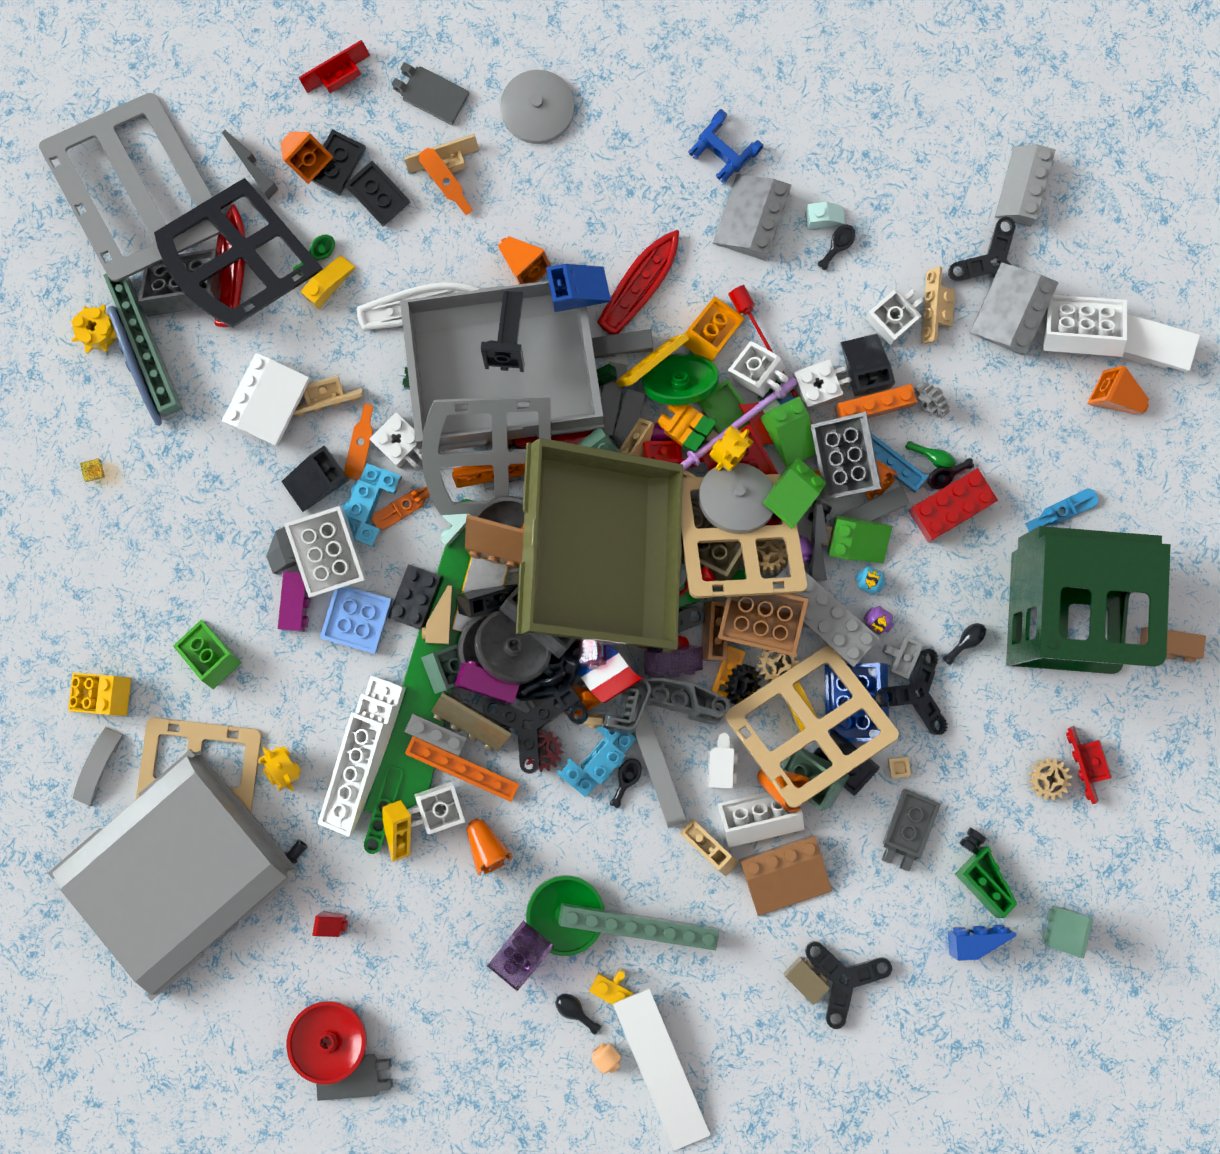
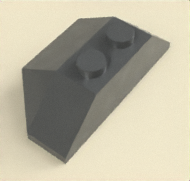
M285 527L275 531L266 555L273 574L298 565Z

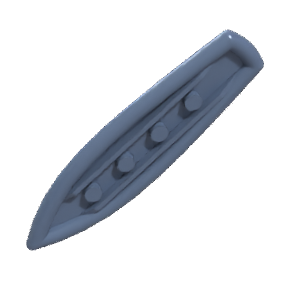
M110 306L108 307V313L119 340V349L126 358V366L133 376L155 425L160 426L162 424L160 412L150 392L117 308Z

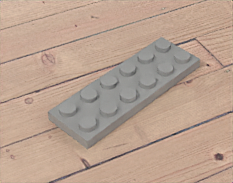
M789 564L776 578L791 577ZM805 572L807 588L803 593L795 594L809 598L803 623L847 663L854 667L880 638ZM783 583L773 584V588H784Z

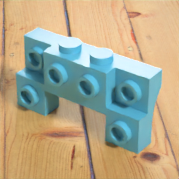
M366 463L360 480L354 483L351 488L350 494L352 496L350 501H347L344 505L355 541L375 547L374 542L381 529L369 525L382 490L396 494L398 482L402 480L401 475Z
M603 725L601 727L597 726L596 729L605 737L580 765H577L569 758L567 760L569 763L564 769L557 771L558 775L586 797L597 784L606 782L615 767L617 768L623 763L626 756L624 753L637 740L632 734L624 735L608 730Z

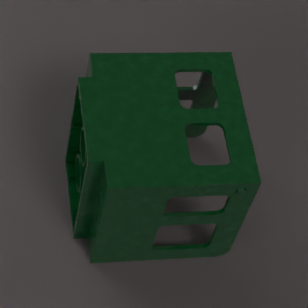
M1039 526L1019 537L1018 549L1011 554L1006 666L1115 674L1123 668V664L1149 667L1163 664L1167 656L1171 544H1162L1161 535ZM1132 593H1144L1149 597L1148 641L1144 645L1125 643L1128 603ZM1071 604L1090 605L1089 637L1086 640L1067 639L1068 614ZM1037 607L1036 636L1030 640L1031 610ZM1106 608L1108 610L1107 640L1105 638Z

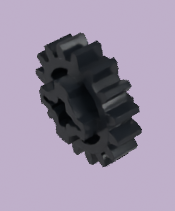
M742 664L737 665V669H731L733 674L728 675L729 682H725V685H728L725 692L729 693L726 698L731 700L730 703L736 705L761 688L758 685L761 678L757 677L759 672L755 671V667Z

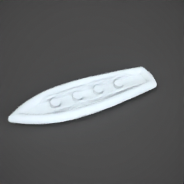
M454 282L431 283L413 287L358 306V321L363 330L403 326L401 300L475 291L480 288Z

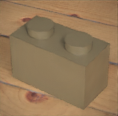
M799 957L783 974L815 1005L830 989L826 984L828 980L821 972L817 975L812 970L814 965L807 958L803 961Z

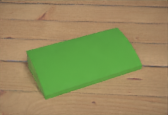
M728 379L719 384L710 396L698 401L706 415L716 421L715 427L719 433L744 415L738 404H746ZM746 422L744 425H742L740 428H738V430H740V429H742L743 427L747 426L749 423Z

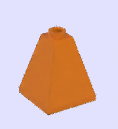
M291 131L280 142L283 160L307 184L333 158L310 132Z
M510 236L503 238L499 242L498 247L519 285L538 282L547 273L546 267L551 266L542 248Z
M1119 366L1103 370L1087 404L1130 414H1143L1149 407V398L1125 366Z

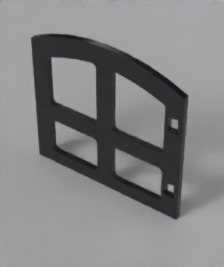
M243 178L154 232L163 263L178 287L204 312L232 328L309 280L323 269L246 178ZM241 197H246L268 222L266 227L248 238L243 237L221 211ZM208 219L232 247L193 272H188L179 257L173 239ZM275 237H280L303 263L302 266L283 278H278L255 251ZM238 260H244L263 282L266 289L236 308H230L220 302L200 286L201 283ZM301 273L303 277L294 282L292 277ZM251 303L255 306L248 312H245L243 309Z

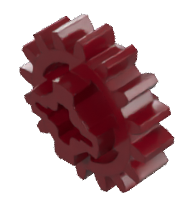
M542 730L540 735L538 732L539 738H545L539 744V748L546 744L545 750L548 752L547 755L543 754L540 757V763L544 758L552 760L549 763L540 764V772L543 771L544 767H546L547 771H550V765L557 767L555 761H561L562 759L559 757V754L564 753V751L559 750V747L563 744L556 742L559 737L553 738V732L546 735L545 730ZM551 741L555 746V753L550 749ZM531 758L528 759L529 761H527L526 765L533 764L534 767L535 761Z

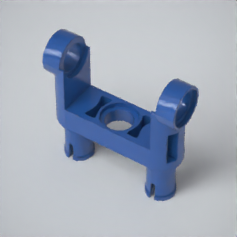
M720 109L713 116L707 128L699 135L697 143L689 149L688 153L691 157L694 155L693 158L695 160L698 159L706 148L716 154L726 163L724 168L716 174L717 179H722L721 182L725 184L728 178L734 172H739L751 157L754 158L758 155L764 144L756 140L739 156L715 135L727 117V113Z

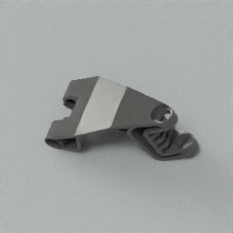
M643 678L622 692V694L629 696L628 704L625 708L627 712H625L623 719L606 716L603 727L624 735H630L635 732L644 708L649 705L688 714L691 720L715 725L727 713L730 703L727 698L696 683L666 678ZM655 693H663L665 699L658 700L655 697ZM640 696L641 700L636 721H632L637 699ZM675 697H680V698H682L683 701H684V704H683V705H677V704L674 702V698H675ZM715 703H721V704H723V706H724V711H723V709L721 708V706H719V705H717V704H715Z

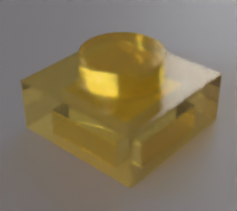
M97 458L80 463L85 482L105 478L101 459Z

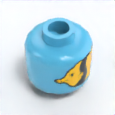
M869 566L865 567L863 571L859 570L855 581H858L857 587L870 594L881 592L886 580L883 578L881 571Z

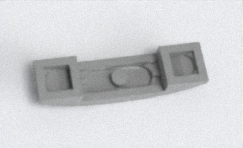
M107 727L104 728L81 770L73 799L92 806L99 790V782L112 754L116 753L124 736L123 734Z

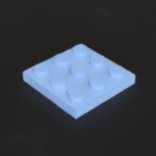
M349 586L334 589L320 638L376 654L393 599Z

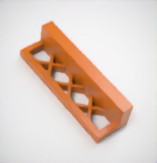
M525 463L510 464L508 466L509 478L525 475ZM492 465L453 468L452 477L457 488L494 481V467Z

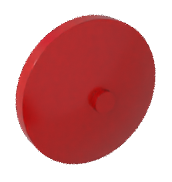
M319 1002L305 1008L292 1022L286 1041L287 1055L292 1067L302 1078L316 1084H333L344 1080L358 1068L365 1055L367 1035L361 1018L353 1009L339 1002Z

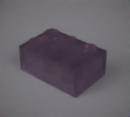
M523 920L487 967L518 991L543 962L554 945Z

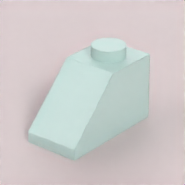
M829 202L808 204L805 211L808 230L845 225L843 206Z

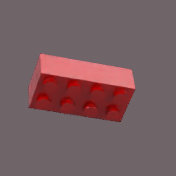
M977 468L911 507L908 511L927 542H930L994 504L998 499Z

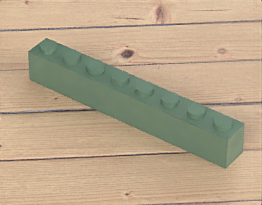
M107 273L103 276L158 411L167 416L182 410V405L143 309L138 302V297L130 277L119 282H113Z
M561 903L558 920L559 925L562 927L715 951L719 936V930L711 926Z

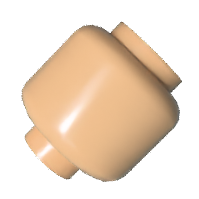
M602 1043L592 1052V1062L601 1073L610 1072L613 1074L620 1067L618 1063L621 1060V1055L612 1044L605 1045V1043Z

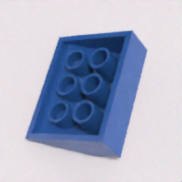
M857 663L854 667L847 664L876 701V692L880 688L888 687V664ZM825 664V712L827 715L851 699L852 694L832 668ZM885 692L883 693V699L887 702L888 694ZM879 705L889 718V707H881ZM859 710L828 731V734L833 730L837 731L849 742H868L880 734L879 729L864 710Z

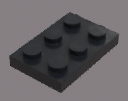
M332 129L323 147L333 158L311 182L340 196L366 147Z
M373 161L345 184V187L382 227L411 203Z
M408 564L388 618L422 630V627L424 628L444 577Z
M833 730L829 734L844 755H849L858 749L837 731ZM820 747L813 752V754L831 762ZM868 759L848 773L850 776L844 788L855 796L875 775L880 766L871 759Z

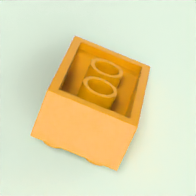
M714 296L686 331L689 340L683 346L694 354L705 357L713 362L745 318Z

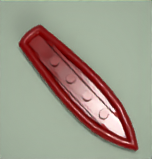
M232 204L225 216L240 234L245 237L241 216L237 207ZM222 234L218 235L216 243L218 256L232 247ZM238 260L220 272V302L230 308H236L240 305L245 271L244 260ZM214 318L216 326L230 327Z
M679 230L672 231L654 241L636 258L612 294L611 302L607 303L597 321L604 331L612 335L619 334L659 288L675 259L679 244Z

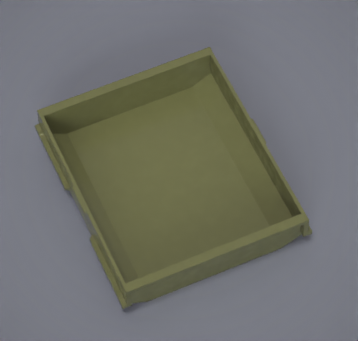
M539 438L533 443H526L523 497L525 516L522 563L519 568L516 634L535 633L638 647L663 648V653H671V651L677 650L682 555L683 464Z

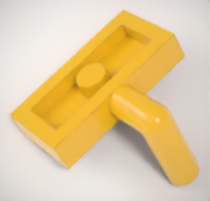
M622 968L617 971L613 980L598 973L589 990L590 993L612 1005L614 1002L633 994L632 991L620 985L621 980L625 978V970Z

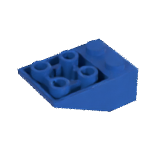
M575 264L546 267L554 312L611 302L604 267Z
M992 925L993 928L990 929L985 928V926H973L972 930H967L965 927H954L953 931H948L949 955L958 961L978 960L1016 937V932L1010 930L1009 927H1005V925Z

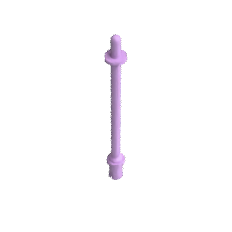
M790 376L786 383L780 384V392L773 390L772 394L731 425L738 429L776 399H784L788 392L798 386L795 378ZM729 427L695 453L688 451V458L680 463L683 464V471L692 464L698 466L700 464L699 458L709 452L718 439L722 440L725 431Z

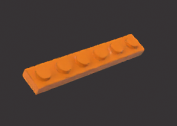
M415 736L412 737L405 752L410 757L512 802L519 783Z

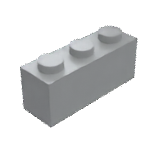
M414 714L411 715L404 732L457 756L460 755L467 739Z

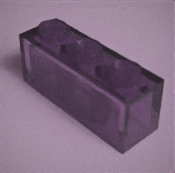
M695 645L678 646L677 650L671 651V653H663V649L644 651L645 675L653 676V678H664L667 675L669 677H679L680 673L686 675L695 674V671L703 670L702 647Z

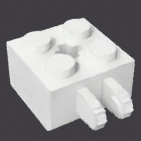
M894 289L872 308L865 317L890 346L922 317L916 310L923 302L922 298L917 299L913 305L907 301L916 293L913 289L905 296L897 289Z
M752 341L749 342L728 370L734 382L761 397H764L770 388L780 392L781 386L775 383L777 379L784 383L789 379L782 373L785 369L782 359Z
M829 359L793 373L792 377L798 383V386L795 388L807 411L841 399L843 396L841 386L852 382L851 377H846L838 381L837 375L848 371L847 366L834 370ZM819 383L821 385L820 389L814 387V384Z
M395 412L370 438V441L398 468L407 461L417 469L419 467L418 464L410 458L416 453L422 460V454H419L416 444L415 430ZM396 438L401 440L399 444L394 441Z
M724 732L718 735L717 747H712L708 751L707 786L733 789V784L737 782V772H733L734 764L737 765L738 754L734 752V748H730V738Z
M452 782L414 794L418 806L407 809L410 815L420 812V818L411 820V827L424 824L427 834H432L465 822ZM439 804H441V806L444 805L441 812H438V810L435 809Z

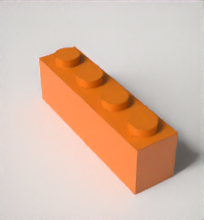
M909 384L838 403L835 410L838 418L867 412L868 418L913 407L917 400L913 386Z

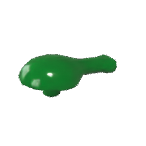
M328 234L318 236L311 243L309 253L315 260L329 257L335 248L334 238ZM301 262L294 266L293 271L302 266L303 263Z
M908 441L905 445L907 450L925 455L937 468L941 466L952 468L955 466L954 457L944 450L926 448L912 441Z

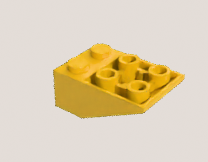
M72 673L68 711L127 716L131 677Z

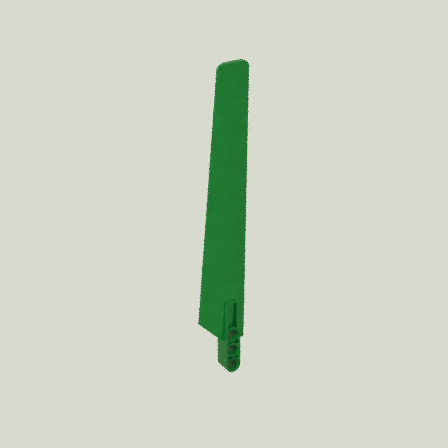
M463 499L460 502H469L473 500ZM466 528L449 547H444L436 573L444 578L429 615L430 617L447 586H452L449 645L426 644L425 639H422V630H419L402 684L403 687H406L404 697L364 811L373 813L364 841V849L369 854L377 853L381 849L385 838L384 828L382 830L374 828L376 820L383 822V811L380 809L379 804L382 801L390 804L401 800L406 809L417 804L414 794L428 790L431 787L435 767L405 754L413 735L404 732L412 714L443 728L445 726L446 720L444 719L443 722L433 717L434 713L431 712L442 692L434 693L421 657L456 645L459 642L462 632L452 630L451 628L458 605L457 595L461 594L471 558L465 549ZM453 688L445 690V692L452 695ZM369 840H377L378 847L371 849L368 846Z

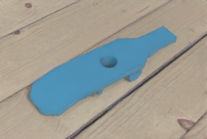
M1087 488L1045 508L1041 516L1025 523L1029 532L1043 525L1054 526L1096 506L1099 498L1094 490ZM1060 508H1063L1065 510L1064 514H1061L1059 512Z

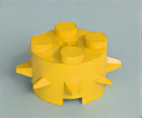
M102 304L99 308H87L84 306L83 310L74 316L70 322L73 324L72 328L75 335L72 338V342L81 341L85 345V353L89 354L93 349H103L107 352L108 347L114 343V339L118 338L111 318L106 314V305Z
M731 425L725 431L722 440H717L709 454L718 463L716 470L719 471L721 468H724L730 472L745 456L746 449H750L754 442L747 437L750 432L748 429L741 432Z
M278 746L271 751L263 747L265 755L260 757L258 762L259 764H264V774L273 786L278 785L277 791L280 792L287 788L293 792L292 783L299 779L300 767L296 762H291L289 759L290 753L285 746Z

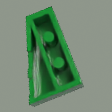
M980 847L977 854H973L955 875L995 918H1005L1017 905V902L999 871L1000 868L991 854L990 847Z

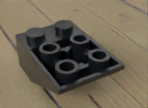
M878 334L841 342L848 374L852 379L851 385L854 397L892 388L895 384L894 376Z
M324 445L309 455L281 482L301 511L304 512L350 479L329 449Z

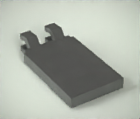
M403 62L400 68L402 70L401 73L410 79L406 85L403 81L395 78L392 82L393 90L403 96V101L453 125L469 96V91L421 66L414 68Z
M903 789L883 840V847L886 850L884 851L882 861L892 863L895 853L904 855L900 868L910 871L913 861H916L917 858L921 859L941 804Z
M375 1054L364 1055L358 1068L344 1080L333 1084H316L317 1101L377 1096L379 1091L391 1090L393 1079L378 1080V1071L389 1070L392 1067L391 1059L377 1060Z

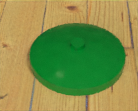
M694 354L670 355L642 376L645 394L652 400L667 405H687L701 401L710 396L719 384V374L716 365L709 359Z
M571 875L555 876L541 883L532 893L526 908L527 927L533 940L543 950L559 956L579 954L592 946L601 933L560 926L558 920L561 903L604 909V905L599 893L587 881Z

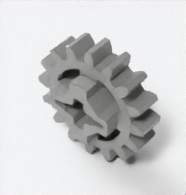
M922 381L914 388L916 390L915 394L918 396L917 400L922 405L924 411H928L941 419L950 412V406L946 404L947 399L944 397L941 389L935 388L932 384L929 385L927 381Z

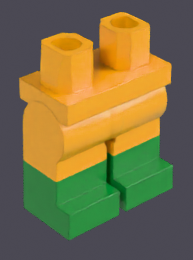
M689 404L669 405L667 409L675 415L670 419L662 414L657 424L664 429V434L672 438L687 451L695 453L715 428L716 421L701 414L695 408L689 406Z

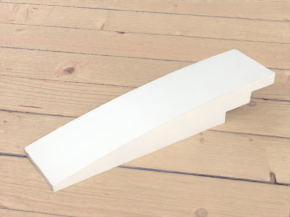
M1046 312L1037 332L1043 334L1045 331ZM1127 314V342L1123 357L1121 358L1144 365L1149 363L1165 369L1171 367L1188 372L1191 368L1200 335Z
M370 676L366 693L361 694L356 712H351L318 821L319 825L348 837L352 836L386 751L406 687L376 676Z
M650 988L614 1002L613 1006L674 1151L710 1136L707 1124Z

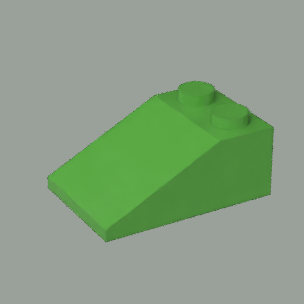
M800 396L767 411L760 417L785 467L796 458L803 461L816 455L810 417Z
M796 458L784 469L763 504L789 527L793 528L819 496L827 482L802 460Z
M836 514L827 549L828 556L846 560L884 563L893 526Z
M200 620L173 645L199 679L213 690L242 663L203 620Z

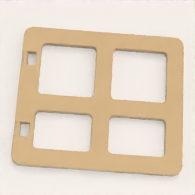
M767 474L766 476L774 486L781 474ZM704 477L683 478L681 536L688 588L693 598L757 596L780 593L796 594L803 593L806 590L807 580L797 524L791 528L782 521L781 525L763 526L761 529L747 534H733L719 528L698 529L694 524L690 493L699 491ZM782 539L786 545L791 577L764 579L760 574L755 541ZM740 542L746 579L703 581L697 544ZM783 583L784 588H773V584ZM723 586V591L713 592L712 587Z
M830 646L823 647L730 708L725 715L728 724L791 808L799 807L895 742L899 736L897 728L841 656ZM828 664L852 694V698L821 719H817L793 688V684L822 665ZM781 695L802 722L805 729L773 751H769L749 725L745 716L775 696ZM859 710H864L879 729L880 734L851 754L844 755L830 737L828 731ZM744 727L751 734L747 739L740 731ZM811 742H816L831 761L832 766L802 787L796 788L780 767V763ZM780 776L787 783V786L783 789L776 780Z
M151 718L147 721L136 800L139 798V793L156 779L154 773L160 735L183 736L188 738L187 751L191 749L193 752L200 751L202 753L203 741L205 739L245 744L241 785L238 788H230L252 813L262 738L259 730L163 718ZM170 724L180 725L179 732L169 731ZM229 731L239 732L238 739L228 738Z

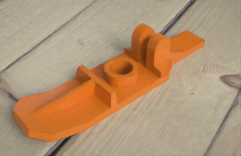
M426 148L419 153L420 163L446 198L455 201L465 215L473 211L463 197L462 186L433 148ZM445 178H448L450 180V184L448 186H445L443 184V180Z
M364 403L361 419L354 426L345 466V473L348 478L358 480L364 471L371 442L370 438L373 435V429L370 424L373 405ZM360 438L364 440L363 445L358 444Z
M427 487L421 490H412L374 513L372 522L375 527L385 530L421 508L430 496ZM406 501L410 502V506L407 508L403 506Z

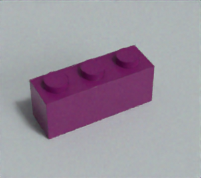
M283 571L278 629L305 632V628L308 627L309 623L306 613L307 609L310 608L311 599L308 597L301 573Z
M468 661V663L461 664L455 683L456 687L507 704H514L520 684H508L495 679L485 669L480 668L479 663Z

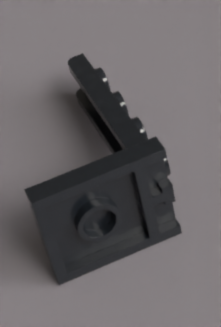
M503 291L498 340L481 342V353L485 369L493 366L501 367L500 369L503 371H509V368H519L520 372H524L525 363L522 346L518 344L523 292Z

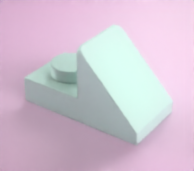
M467 514L442 515L443 519L452 526L451 528H446L441 534L442 538L440 541L446 547H449L466 528Z

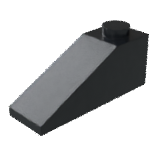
M518 585L478 589L458 594L459 614L473 618L499 610Z

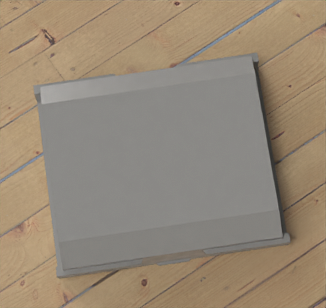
M548 281L482 288L475 291L400 301L415 439L419 454H422L423 432L429 410L434 400L550 395L551 436L596 430L600 426L604 429L587 306L554 312ZM503 291L523 292L518 344L522 346L525 363L524 372H520L519 368H509V371H503L500 369L501 367L489 366V369H485L481 342L498 340ZM517 402V407H529V402ZM467 404L455 405V410L467 409ZM538 412L507 413V440L533 436L539 438ZM483 413L446 416L438 451L482 446L492 442L491 415Z
M190 749L142 790L135 802L105 828L96 830L51 869L48 875L52 879L55 878L61 892L133 981L148 992L146 996L152 1001L202 958L204 952L216 941L219 942L232 931L240 920L244 921L293 879L298 869L200 751L193 752Z

